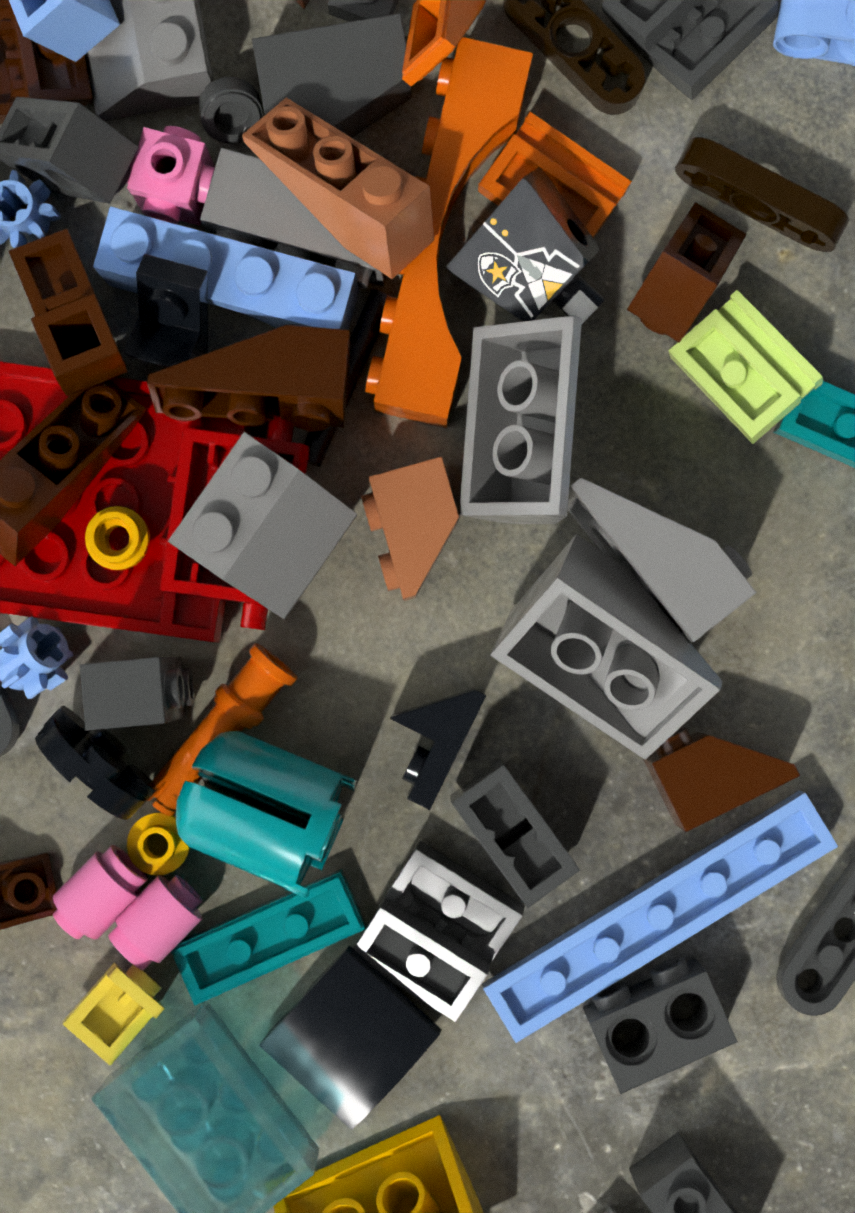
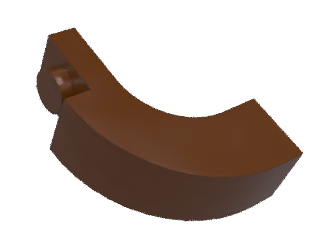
M66 228L9 250L11 259L35 314V317L30 319L54 377L65 395L69 396L127 373L126 365L68 229Z

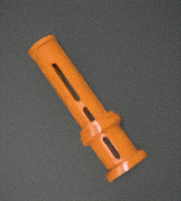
M254 643L249 649L251 658L228 685L220 684L215 690L216 695L213 697L216 705L152 780L158 790L147 801H151L155 797L157 800L154 801L152 806L161 813L171 817L174 816L177 799L184 781L198 784L202 780L198 775L199 771L191 767L201 748L220 733L227 731L242 732L244 728L252 729L254 726H259L264 720L263 710L283 686H292L297 681V675L283 661L263 646Z

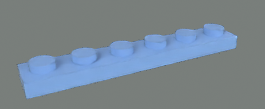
M799 790L482 983L483 990L513 1040L517 1043L834 850L838 845L807 794Z

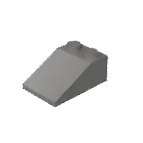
M582 477L570 485L568 497V511L600 551L633 574L689 642H695L757 593L747 581L752 576L751 569L741 555L731 546L727 545L722 549L715 540Z
M577 534L510 611L490 656L644 760L721 690L723 683L720 677L633 574Z

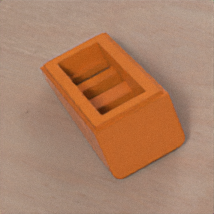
M417 0L412 8L402 69V80L412 87L452 53L483 9L486 0Z

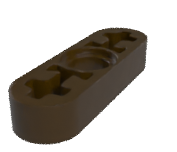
M503 0V8L510 21L596 109L605 114L618 115L627 112L637 103L645 83V70L641 61L582 0H541L542 6L552 16L546 28L542 27L546 11L536 1L529 0L522 4L519 0ZM561 6L562 8L555 13L557 7ZM566 25H578L587 31L591 43L582 52L570 53L563 50L557 43V32ZM600 49L605 51L600 66L610 76L616 77L621 72L627 75L626 93L618 87L610 92L603 88L607 76L596 62L593 63L589 72L584 70L595 60Z
M691 138L675 167L676 174L689 186L816 251H833L849 223L848 215L836 204L707 138Z

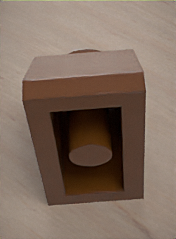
M695 202L661 253L627 310L639 317L641 322L651 331L668 335L680 343L720 283L747 234Z
M687 728L677 730L655 753L644 760L675 825L685 832L800 776L795 764L704 733L696 732L690 735Z

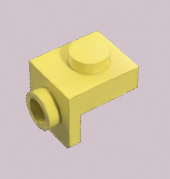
M114 962L62 1021V1025L111 1066L152 1017L156 1019L165 1009L161 1002L155 998L162 987L143 970L135 967L133 964L125 972Z

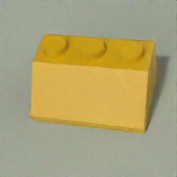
M440 1115L270 1192L275 1213H483L477 1194Z

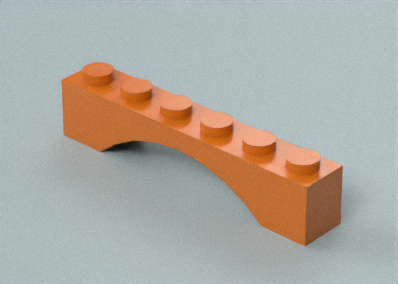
M463 37L457 45L455 58L446 57L441 63L436 95L445 97L441 117L430 116L426 126L422 154L431 156L427 177L415 176L430 186L434 241L399 273L403 275L398 298L387 296L379 332L389 334L384 358L373 356L365 388L366 393L375 394L373 402L375 411L378 413L447 428L460 374L462 357L448 330L439 297L437 266L440 243L451 210L468 180L493 152L516 134L533 57L531 52Z

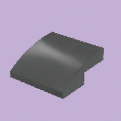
M605 0L602 3V9L628 42L662 76L689 99L693 100L778 17L779 2L777 0Z
M420 840L353 949L386 979L456 1022L488 975L490 963L522 918L525 905Z

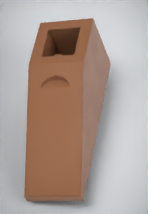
M287 97L242 134L244 143L345 249L389 278L393 279L434 241L429 185Z

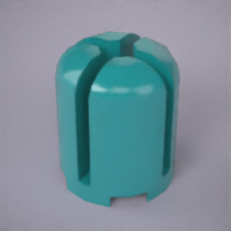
M241 731L220 733L201 748L191 766L194 770L199 771L198 775L202 780L306 825V829L204 786L184 781L176 804V826L179 837L187 846L307 898L310 892L308 888L301 886V883L310 866L319 870L323 869L344 820L341 818L342 815L338 813L342 804L337 802L342 786L354 791L357 780Z

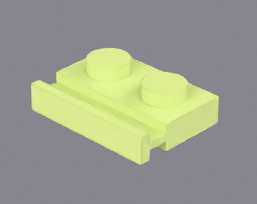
M738 290L730 295V300L719 310H713L687 333L680 343L677 342L668 350L671 359L752 444L801 403V399L813 389L816 390L823 384V376Z

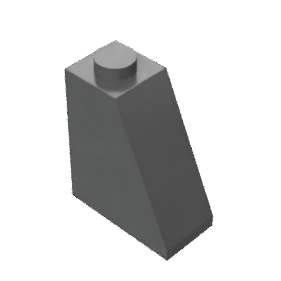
M401 14L252 38L264 114L266 115L287 97L353 138L412 98L411 86L402 80L408 36L404 37Z

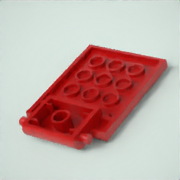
M0 362V460L69 397L61 389L51 368ZM117 377L109 379L144 406L146 412L60 523L16 566L0 555V613L220 643L226 600L243 603L240 627L265 630L268 614L266 607L225 582L168 542L242 434L245 432L250 435L251 426L239 425L228 418L201 416L194 421L176 420L164 413L155 412L146 381ZM274 415L275 420L269 422L267 439L253 438L306 475L310 447L302 443L292 442L294 425L290 421L283 420L280 416ZM120 506L135 511L145 520L149 528V549L145 557L137 565L129 569L112 570L105 568L95 562L87 550L85 543L87 526L98 512L108 507ZM119 527L112 531L109 543L115 551L122 550L128 545L129 533L124 527Z

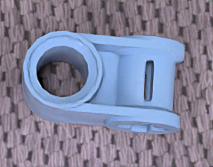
M781 0L773 47L777 52L792 58H814L849 64L855 67V0Z

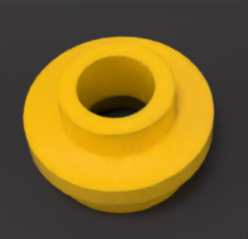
M120 506L108 507L98 512L89 522L85 533V543L90 556L99 565L112 570H125L137 565L145 557L150 545V532L145 520L135 511ZM124 527L129 533L128 545L122 550L115 551L109 543L110 534L116 528Z
M161 812L150 813L140 818L132 826L127 838V851L132 863L139 870L150 875H166L175 871L184 863L190 851V847L178 835L176 816H167ZM158 833L166 838L168 842L166 854L158 856L150 852L147 840L151 834Z

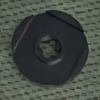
M61 706L48 719L35 737L36 744L43 755L67 781L71 782L77 777L92 789L91 793L87 796L88 799L120 819H130L158 790L155 783L143 771L132 764L127 766L120 759L127 750L115 736L106 729L96 730L93 734L90 733V730L85 731V722L66 706Z

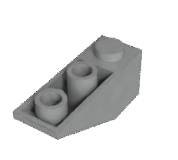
M224 148L220 149L200 218L207 233L356 273L358 289H367L369 283L384 286L386 275L345 249L259 158Z

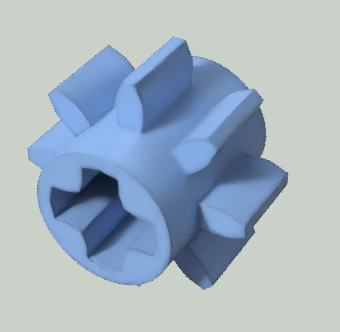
M12 170L9 180L0 182V245L9 237L12 247L17 248L48 236L47 232L50 221L61 219V214L53 205L44 203L51 191L40 179L33 182L27 188L23 177L17 170ZM26 205L27 209H21V206ZM10 217H16V220L11 221Z
M31 616L18 626L11 623L0 631V646L3 647L0 650L1 686L4 689L9 687L14 690H24L27 699H32L45 689L51 691L66 681L68 676L60 666L73 657V652L69 650L68 643L60 632L61 629L49 624H39L37 618Z

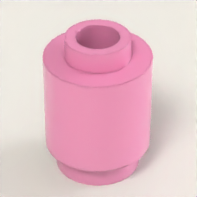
M111 845L104 853L96 852L53 895V901L57 907L53 917L58 925L73 938L81 939L85 935L97 940L141 893L139 888L148 878L144 872L132 863L129 855L124 850Z
M158 875L115 919L117 926L108 937L115 948L130 963L141 970H145L153 961L160 963L203 919L201 913L196 908L203 899L179 875H175L170 881Z

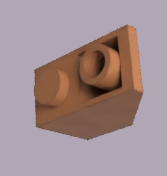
M442 456L370 476L369 481L373 493L361 496L371 532L383 529L390 551L389 553L378 555L387 589L392 591L400 588L404 601L417 597L459 520Z

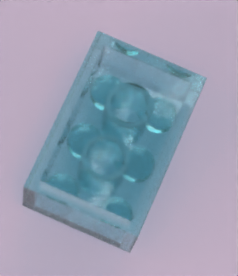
M208 1001L202 1002L107 1076L91 1098L177 1213H265L315 1173L320 1150L319 1146Z

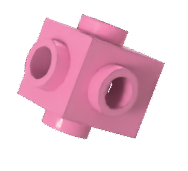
M165 126L163 132L143 127L138 145L139 148L130 163L131 171L126 184H128L127 189L144 215L178 224L180 220L200 226V218L215 165L206 144L200 142L201 138L197 134L177 126ZM166 167L173 169L171 172L164 174Z

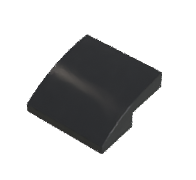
M349 945L311 984L305 995L266 1034L259 1046L352 1130L414 1066L438 1038L442 1029Z

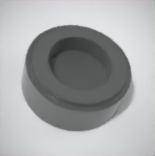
M237 77L219 78L207 85L201 93L199 110L203 128L209 136L219 142L229 144L243 142L242 134L263 117L259 94L254 86L244 79Z

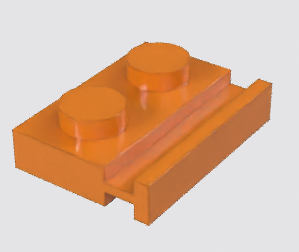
M529 112L520 129L512 136L479 183L478 192L499 206L523 177L540 167L594 239L618 202L628 191L632 181L541 118Z

